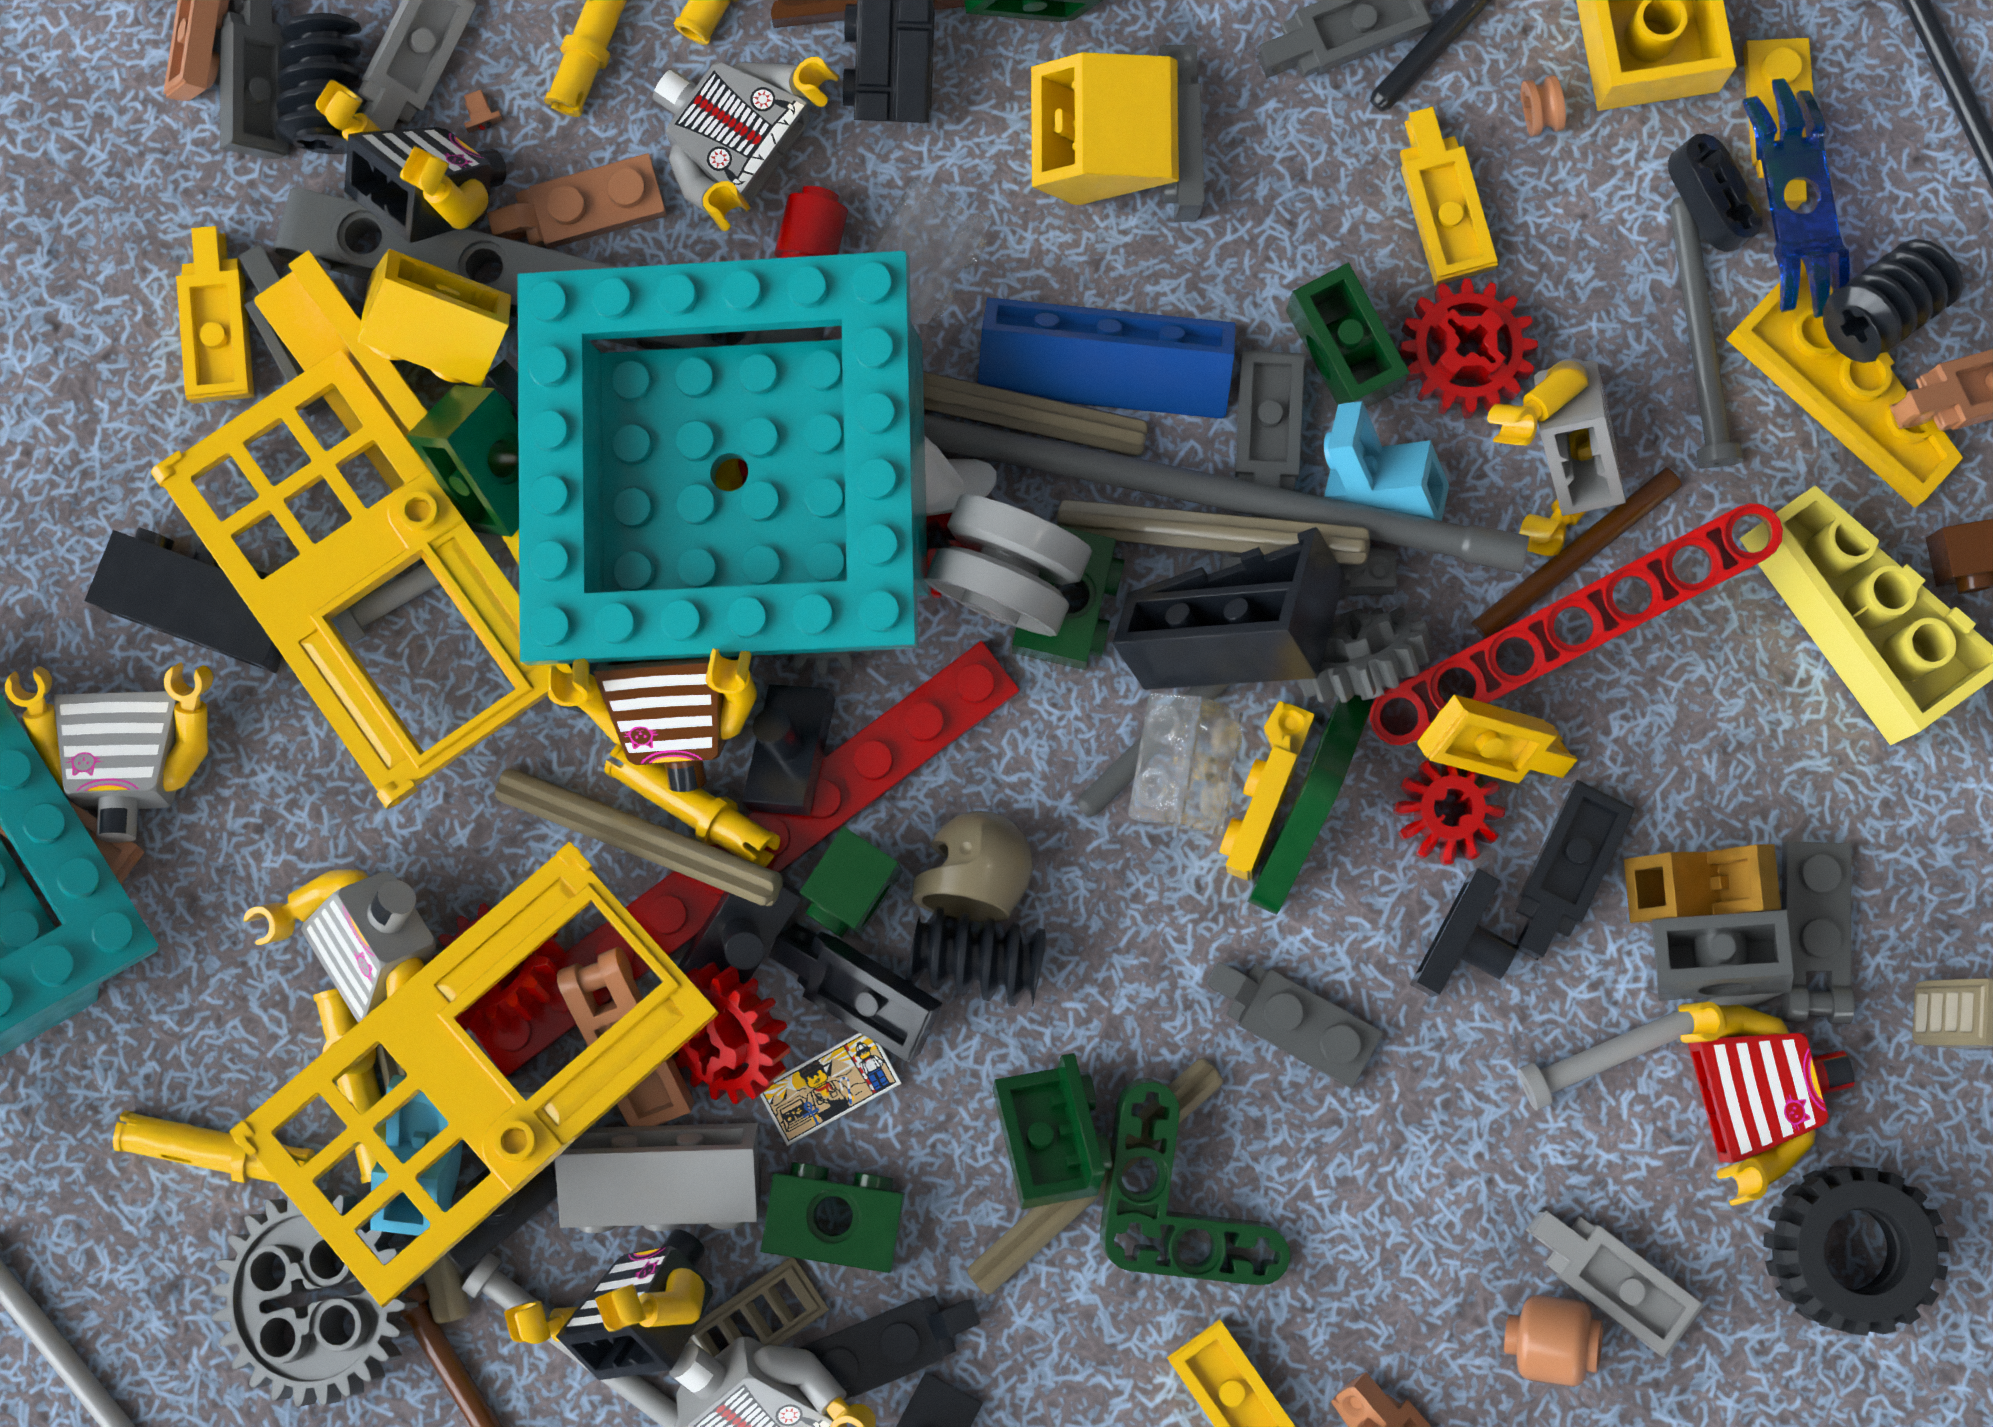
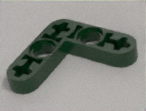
M1354 695L1348 702L1341 703L1340 697L1338 698L1322 733L1301 789L1265 859L1247 902L1275 915L1280 911L1340 791L1373 705V699L1362 701L1361 696Z
M1139 1078L1128 1083L1120 1092L1115 1111L1110 1149L1112 1167L1107 1172L1099 1232L1100 1245L1105 1255L1118 1268L1131 1272L1249 1285H1269L1279 1280L1287 1271L1290 1262V1248L1285 1238L1269 1224L1260 1221L1167 1211L1180 1116L1179 1102L1175 1094L1160 1081L1151 1078ZM1147 1092H1154V1100L1164 1106L1162 1115H1153L1151 1117L1148 1136L1151 1139H1161L1159 1149L1141 1142L1126 1144L1128 1134L1141 1139L1142 1119L1133 1113L1131 1109L1133 1103H1143L1145 1101ZM1139 1156L1151 1158L1157 1168L1155 1182L1144 1191L1134 1192L1128 1190L1122 1182V1171L1126 1163ZM1136 1222L1137 1229L1142 1235L1162 1238L1160 1226L1162 1224L1169 1225L1163 1239L1165 1260H1157L1160 1251L1155 1245L1137 1244L1133 1248L1132 1255H1125L1124 1248L1114 1241L1116 1233H1127L1129 1223ZM1199 1228L1209 1233L1212 1240L1210 1254L1199 1263L1190 1264L1182 1261L1177 1249L1181 1236L1191 1229ZM1232 1232L1229 1241L1235 1247L1254 1248L1257 1244V1238L1263 1237L1264 1244L1275 1251L1273 1260L1264 1259L1261 1262L1260 1270H1253V1263L1246 1257L1227 1254L1229 1266L1227 1268L1221 1267L1226 1255L1224 1233Z

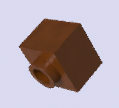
M1993 519L1942 527L1925 538L1936 587L1956 584L1958 594L1974 593L1993 588Z

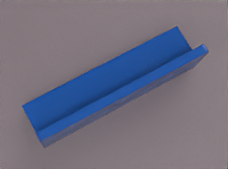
M987 297L981 333L978 383L1066 403L1221 419L1227 413L1235 355L1236 323Z

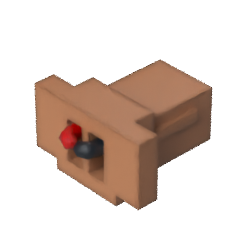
M482 90L464 95L465 105L471 119L464 123L468 133L479 129H488L491 127V124L503 121L499 110L491 112Z

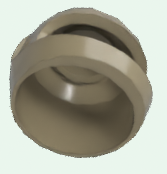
M972 811L957 815L939 829L930 843L932 849L946 858V861L942 866L927 870L915 877L913 880L912 900L919 907L932 913L937 906L943 907L945 917L958 919L963 911L969 913L970 921L985 922L987 917L994 918L995 922L1005 921L1010 917L1027 890L1034 870L1031 849L1027 838L1015 823L994 812Z

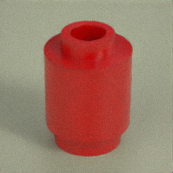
M804 186L802 193L789 194L774 255L777 258L838 255L848 215V209L838 202L839 195L829 189L818 186Z

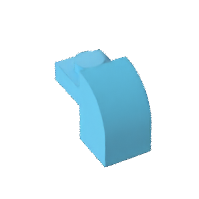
M1363 401L1338 404L1332 432H1327L1324 439L1325 458L1330 468L1324 497L1442 521L1449 483L1431 440L1382 447Z
M393 1075L387 1086V1094L407 1076ZM420 1092L386 1121V1144L400 1161L405 1163L446 1128L449 1123L426 1095ZM463 1140L418 1178V1182L444 1212L450 1209L460 1170ZM376 1162L371 1171V1192L388 1178V1173L378 1162ZM402 1192L371 1219L370 1230L420 1236L430 1227V1222L406 1194Z

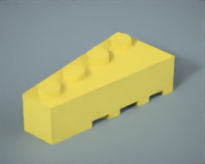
M1816 485L1775 513L1780 518L1783 528L1782 542L1774 554L1758 565L1890 746L1922 731L1993 680V645L1973 629L1976 623L1959 608L1954 607L1950 609L1925 588L1922 584L1926 580L1908 564L1901 567L1878 547L1879 540ZM1762 522L1740 538L1748 552L1755 553L1765 548L1769 538L1767 526Z

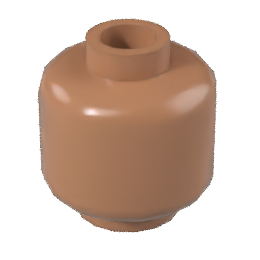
M1532 1295L1524 1303L1521 1316L1508 1315L1504 1352L1505 1354L1516 1355L1518 1371L1526 1380L1571 1387L1579 1386L1586 1379L1588 1372L1598 1373L1603 1341V1320L1593 1319L1590 1306L1584 1301Z

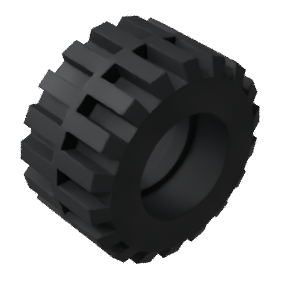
M1832 1166L1828 1167L1829 1170L1826 1171L1814 1170L1802 1176L1805 1182L1801 1185L1791 1184L1781 1194L1787 1199L1782 1207H1772L1768 1219L1776 1223L1773 1234L1764 1233L1763 1247L1772 1248L1773 1260L1765 1261L1768 1274L1778 1277L1781 1283L1775 1289L1783 1300L1793 1302L1797 1306L1794 1310L1805 1319L1818 1322L1819 1325L1850 1334L1868 1336L1869 1332L1882 1335L1897 1331L1895 1324L1899 1322L1910 1325L1921 1317L1916 1309L1920 1304L1932 1306L1939 1293L1930 1288L1933 1280L1945 1281L1948 1266L1938 1265V1252H1949L1948 1237L1936 1235L1934 1227L1942 1224L1943 1221L1936 1209L1925 1208L1923 1202L1928 1197L1918 1187L1906 1186L1903 1184L1905 1178L1893 1172L1878 1171V1168ZM1850 1210H1861L1869 1213L1882 1228L1887 1244L1886 1260L1881 1272L1872 1282L1859 1289H1849L1841 1286L1830 1273L1824 1255L1825 1239L1830 1227L1841 1215Z

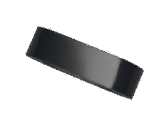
M1705 133L1696 134L1671 153L1668 160V171L1701 234L1709 244L1718 250L1732 252L1760 232L1763 220L1759 205L1722 142L1714 136ZM1728 217H1731L1734 221L1731 222Z

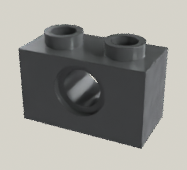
M1787 910L1652 919L1659 1001L1791 992L1794 972Z

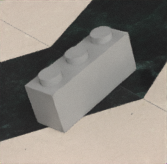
M758 1123L588 1128L565 1151L555 1158L560 1228L578 1227L579 1230L586 1233H603L612 1230L616 1226L643 1225L644 1228L651 1231H668L679 1227L681 1224L708 1223L716 1229H734L744 1225L746 1222H757L761 1201Z

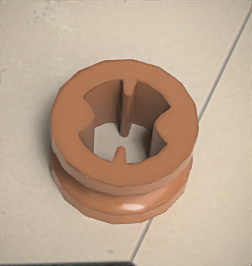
M1546 76L1544 83L1541 85H1536L1531 79L1523 81L1520 95L1529 135H1541L1542 129L1545 127H1551L1553 132L1563 131L1566 123V109L1563 91L1557 76Z

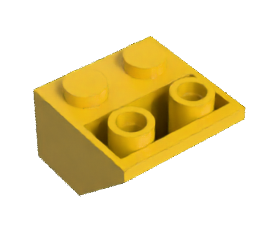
M1081 52L1031 66L1033 188L1070 204L1083 205L1179 181L1178 61L1171 56Z
M388 249L371 273L367 283L358 343L369 346L373 352L389 360L404 359L431 369L436 376L452 383L466 382L481 387L509 326L511 295L395 250Z

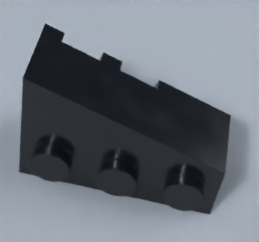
M1317 527L1297 533L1299 543L1264 555L1260 547L1240 553L1242 563L1217 572L1207 574L1204 568L1200 567L1129 592L1112 644L1143 689L1318 678L1345 574Z

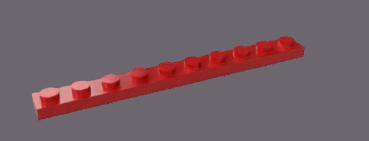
M982 640L822 759L810 816L753 811L746 816L769 832H774L780 837L778 850H773L769 846L764 848L774 855L765 868L778 873L784 871L1020 693L1018 687ZM718 844L710 845L712 847L730 853ZM673 871L626 906L625 909L669 957L697 936L725 891ZM606 921L566 951L563 957L553 962L559 970L575 963L585 967L598 962L599 954L620 947L628 957L635 982L652 970L609 921ZM557 980L546 982L544 989L552 997L548 1003L535 1000L529 1006L533 1016L530 1021L527 1022L519 1015L511 1018L510 1031L506 1034H502L491 1024L484 1038H479L472 1031L505 1078H509L577 1026L561 994ZM607 986L593 991V996L598 1006L607 1004L613 999Z

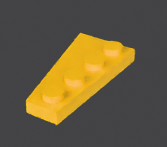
M1811 248L1726 340L1908 503L1916 508L1929 497L1963 457L1944 430L1939 431L1934 419L1922 425L1899 429L1890 406L1904 399L1907 390L1891 370V366L1895 362L1887 352L1880 353L1876 361L1862 363L1849 359L1840 353L1829 341L1823 325V308L1827 298L1835 291L1820 271L1825 265Z

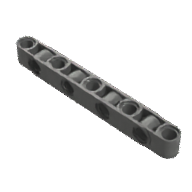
M302 188L290 189L273 245L274 252L293 261L309 250L324 269L369 280L371 273L388 249L403 253L475 281L478 269L484 264L490 262L503 265L500 277L495 282L486 286L511 295L510 316L518 318L517 274L620 268L469 229H456L418 242L409 243L358 202ZM371 232L382 234L381 242L373 252L367 254L355 253L359 239L365 234ZM826 327L746 331L743 339L735 345L822 341ZM716 333L603 339L642 350L721 346L714 341Z

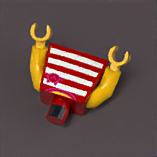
M1709 1001L1681 1004L1678 1006V1012L1688 1011L1694 1019L1693 1032L1687 1035H1680L1682 1042L1688 1043L1719 1162L1736 1163L1719 1168L1717 1177L1718 1179L1733 1176L1738 1184L1737 1196L1729 1200L1731 1206L1761 1199L1765 1195L1768 1185L1785 1176L1814 1145L1815 1129L1829 1122L1823 1095L1854 1087L1855 1079L1849 1057L1844 1050L1812 1057L1805 1033H1789L1787 1026L1780 1018L1740 1004L1716 1005Z

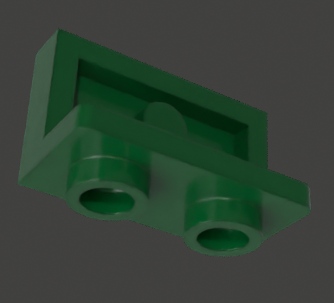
M1075 1053L1061 1055L1058 1068L995 1079L992 1090L1021 1210L1097 1196L1105 1171H1110L1112 1167L1111 1152L1106 1134L1103 1131L1095 1133L1090 1111L1096 1108L1094 1085L1088 1071L1080 1073Z

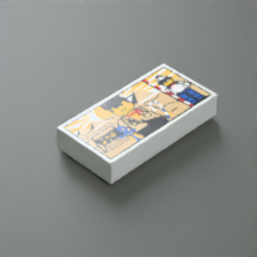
M859 1032L784 1073L774 1080V1084L760 1094L786 1145L789 1146L902 1083L882 1046Z

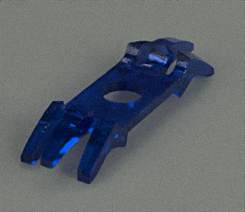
M1784 78L1772 80V89L1779 116L1780 140L1774 141L1778 129L1771 114L1758 96L1745 98L1742 101L1755 132L1756 158L1761 160L1777 244L1773 252L1778 263L1781 279L1780 310L1782 313L1796 309L1802 258L1809 280L1814 317L1818 318L1823 317V308L1827 298L1830 296V266L1833 292L1850 281L1849 249L1842 242L1825 153L1824 132L1826 124L1818 104L1810 91L1800 90L1796 93V99ZM1804 128L1806 130V137H1802ZM1804 180L1814 187L1817 193V205L1812 212L1800 214L1787 206L1784 199V189L1788 182Z

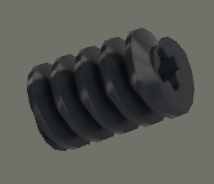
M309 13L294 16L283 23L281 36L287 44L282 46L279 59L286 68L280 71L278 84L285 92L281 93L277 98L276 107L283 116L278 118L275 124V132L286 143L315 153L347 154L348 141L344 137L338 136V131L342 130L335 128L328 122L326 116L316 108V101L330 80L348 83L359 79L357 68L342 63V59L356 58L361 54V48L358 44L343 39V36L359 34L362 31L360 24L355 20L340 14Z
M1921 239L1902 242L1893 251L1884 255L1880 260L1870 265L1861 274L1856 275L1827 298L1823 308V325L1827 337L1840 353L1851 360L1862 363L1876 361L1880 353L1890 351L1900 341L1905 340L1915 330L1920 329L1930 319L1936 317L1960 298L1964 287L1962 273L1955 259L1937 244Z
M937 906L927 922H921L920 915L918 917L909 956L906 981L914 985L923 971L929 969L930 983L934 990L939 991L949 975L952 974L955 978L958 995H966L974 981L979 980L982 999L985 1001H990L1000 985H1003L1006 990L1008 1006L1015 1007L1026 990L1031 993L1033 1006L1047 943L1045 929L1038 928L1028 944H1024L1019 923L1013 922L1001 939L997 938L994 918L987 917L979 931L973 933L969 913L962 911L953 927L949 928L946 927L944 908Z

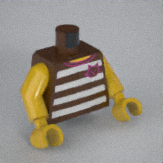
M712 648L711 656L708 658L600 662L594 671L595 677L589 674V663L584 658L576 659L573 661L572 673H564L557 669L556 665L550 666L548 679V697L551 701L561 706H578L615 744L622 746L625 756L630 763L634 765L664 763L669 789L675 792L693 791L707 783L703 761L720 757L727 740L741 732L757 698V689L749 671L751 653L749 651H741L738 660H731V657H722L719 649Z

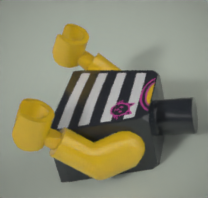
M335 80L328 82L316 101V108L326 116L332 126L342 130L343 137L348 141L344 187L346 194L409 243L418 242L456 229L462 230L472 224L483 221L487 215L490 188L503 185L506 179L505 161L497 150L490 149L477 152L450 131L440 127L382 131L365 114H355L362 103V99L357 94Z
M675 1229L670 1233L662 1247L624 1254L617 1259L579 1307L553 1309L548 1319H546L542 1301L528 1302L507 1309L504 1315L510 1338L518 1343L538 1344L547 1341L552 1336L554 1341L561 1342L598 1380L672 1370L713 1296L712 1285L695 1268L704 1254V1246L689 1232Z

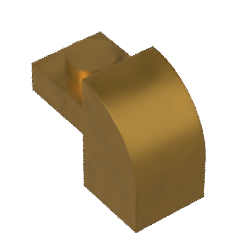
M1755 844L1708 852H1668L1624 859L1630 923H1653L1652 919L1781 910L1775 844Z

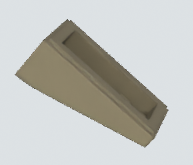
M1993 979L1927 980L1918 982L1914 991L1913 1042L1919 1046L1952 1049L1993 1047Z
M790 1257L699 1320L688 1340V1344H697L714 1358L721 1351L708 1333V1330L718 1325L730 1344L738 1337H744L730 1317L731 1314L740 1309L759 1337L760 1343L765 1346L769 1344L779 1346L828 1312L830 1308L797 1259ZM783 1278L806 1310L796 1318L774 1286ZM760 1294H763L783 1324V1327L776 1332L772 1331L752 1301Z

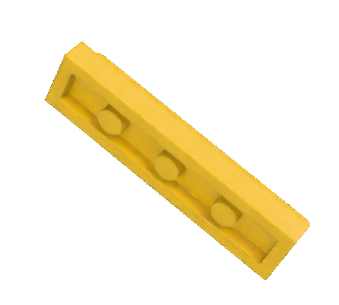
M309 250L287 264L292 272L255 297L254 302L304 371L341 348L427 467L406 435L428 413V410L391 360L379 356L369 346L358 343L361 325L360 317L317 258ZM336 388L323 395L351 435L363 427V424ZM373 445L364 451L392 491H395L404 484V481L378 445Z

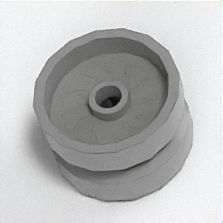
M960 495L947 527L955 539L967 548L950 546L937 549L924 578L925 582L941 594L990 619L1033 633L1057 636L1070 605L1061 591L1050 583L1064 585L1080 582L1092 553L1090 546L1059 526L1021 509L982 496Z

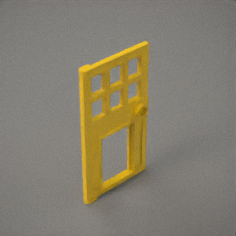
M341 348L182 454L179 450L151 470V474L159 486L167 490L378 791L377 796L386 809L397 806L419 790L417 788L418 785L547 697L550 666L556 665L560 671L572 673L569 664L525 665L520 662L519 595ZM333 388H336L363 424V427L330 450L325 451L298 413ZM285 423L310 457L311 462L278 485L272 486L248 452L247 446L279 424ZM378 445L404 481V484L371 507L365 508L339 472V468L371 446ZM232 457L257 491L259 497L226 520L220 521L194 482ZM324 479L350 513L352 519L314 544L287 507V503ZM272 514L300 554L265 579H261L236 544L235 538ZM421 558L515 688V690L425 752L331 621L335 616Z
M570 841L558 850L554 857L271 1098L229 1131L234 1141L243 1148L249 1157L259 1161L383 1308L507 1199L516 1194L565 1151L572 1142L718 1015V1011L593 873L592 865L584 858L579 848L575 847ZM592 902L661 979L662 983L525 1101L455 1019ZM381 1044L407 1073V1077L367 1112L361 1115L335 1083ZM423 1092L449 1124L408 1161L402 1163L377 1134V1129L416 1095ZM318 1096H322L347 1125V1128L301 1167L276 1138L275 1134ZM464 1140L491 1172L451 1209L444 1212L418 1182V1178L460 1141ZM363 1144L388 1173V1178L348 1213L342 1216L316 1185V1182L358 1145ZM404 1192L430 1222V1227L388 1264L384 1265L358 1235V1230L400 1193Z

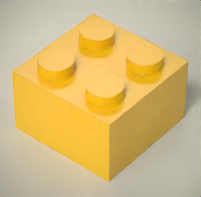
M1576 0L1597 111L1720 92L1736 68L1723 0Z

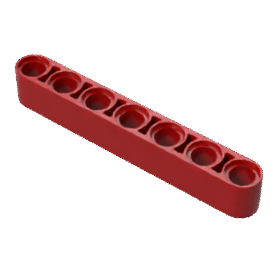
M1749 503L1739 506L1420 672L1418 675L1399 683L1398 687L1384 691V695L1375 699L1370 710V723L1373 731L1381 740L1390 745L1402 746L1415 742L1421 738L1435 720L1437 714L1448 703L1440 692V680L1448 670L1458 667L1469 671L1476 682V693L1472 700L1488 704L1763 562L1777 551L1782 542L1783 528L1780 518L1772 509L1762 504ZM1751 516L1764 522L1769 532L1768 542L1764 549L1751 553L1737 547L1733 541L1732 529L1738 519ZM1695 547L1707 555L1710 568L1708 575L1702 582L1695 584L1685 583L1674 574L1672 568L1673 557L1680 549ZM1629 577L1644 581L1651 592V602L1648 608L1642 613L1635 615L1620 611L1613 600V590L1616 584L1622 579ZM1580 608L1591 617L1593 623L1592 634L1584 643L1568 645L1556 636L1554 630L1555 620L1563 610ZM1511 638H1522L1528 641L1533 647L1535 654L1534 663L1526 673L1518 676L1505 673L1497 662V651L1500 645ZM1398 697L1411 701L1418 712L1417 725L1410 733L1405 735L1389 731L1383 720V710L1387 703Z

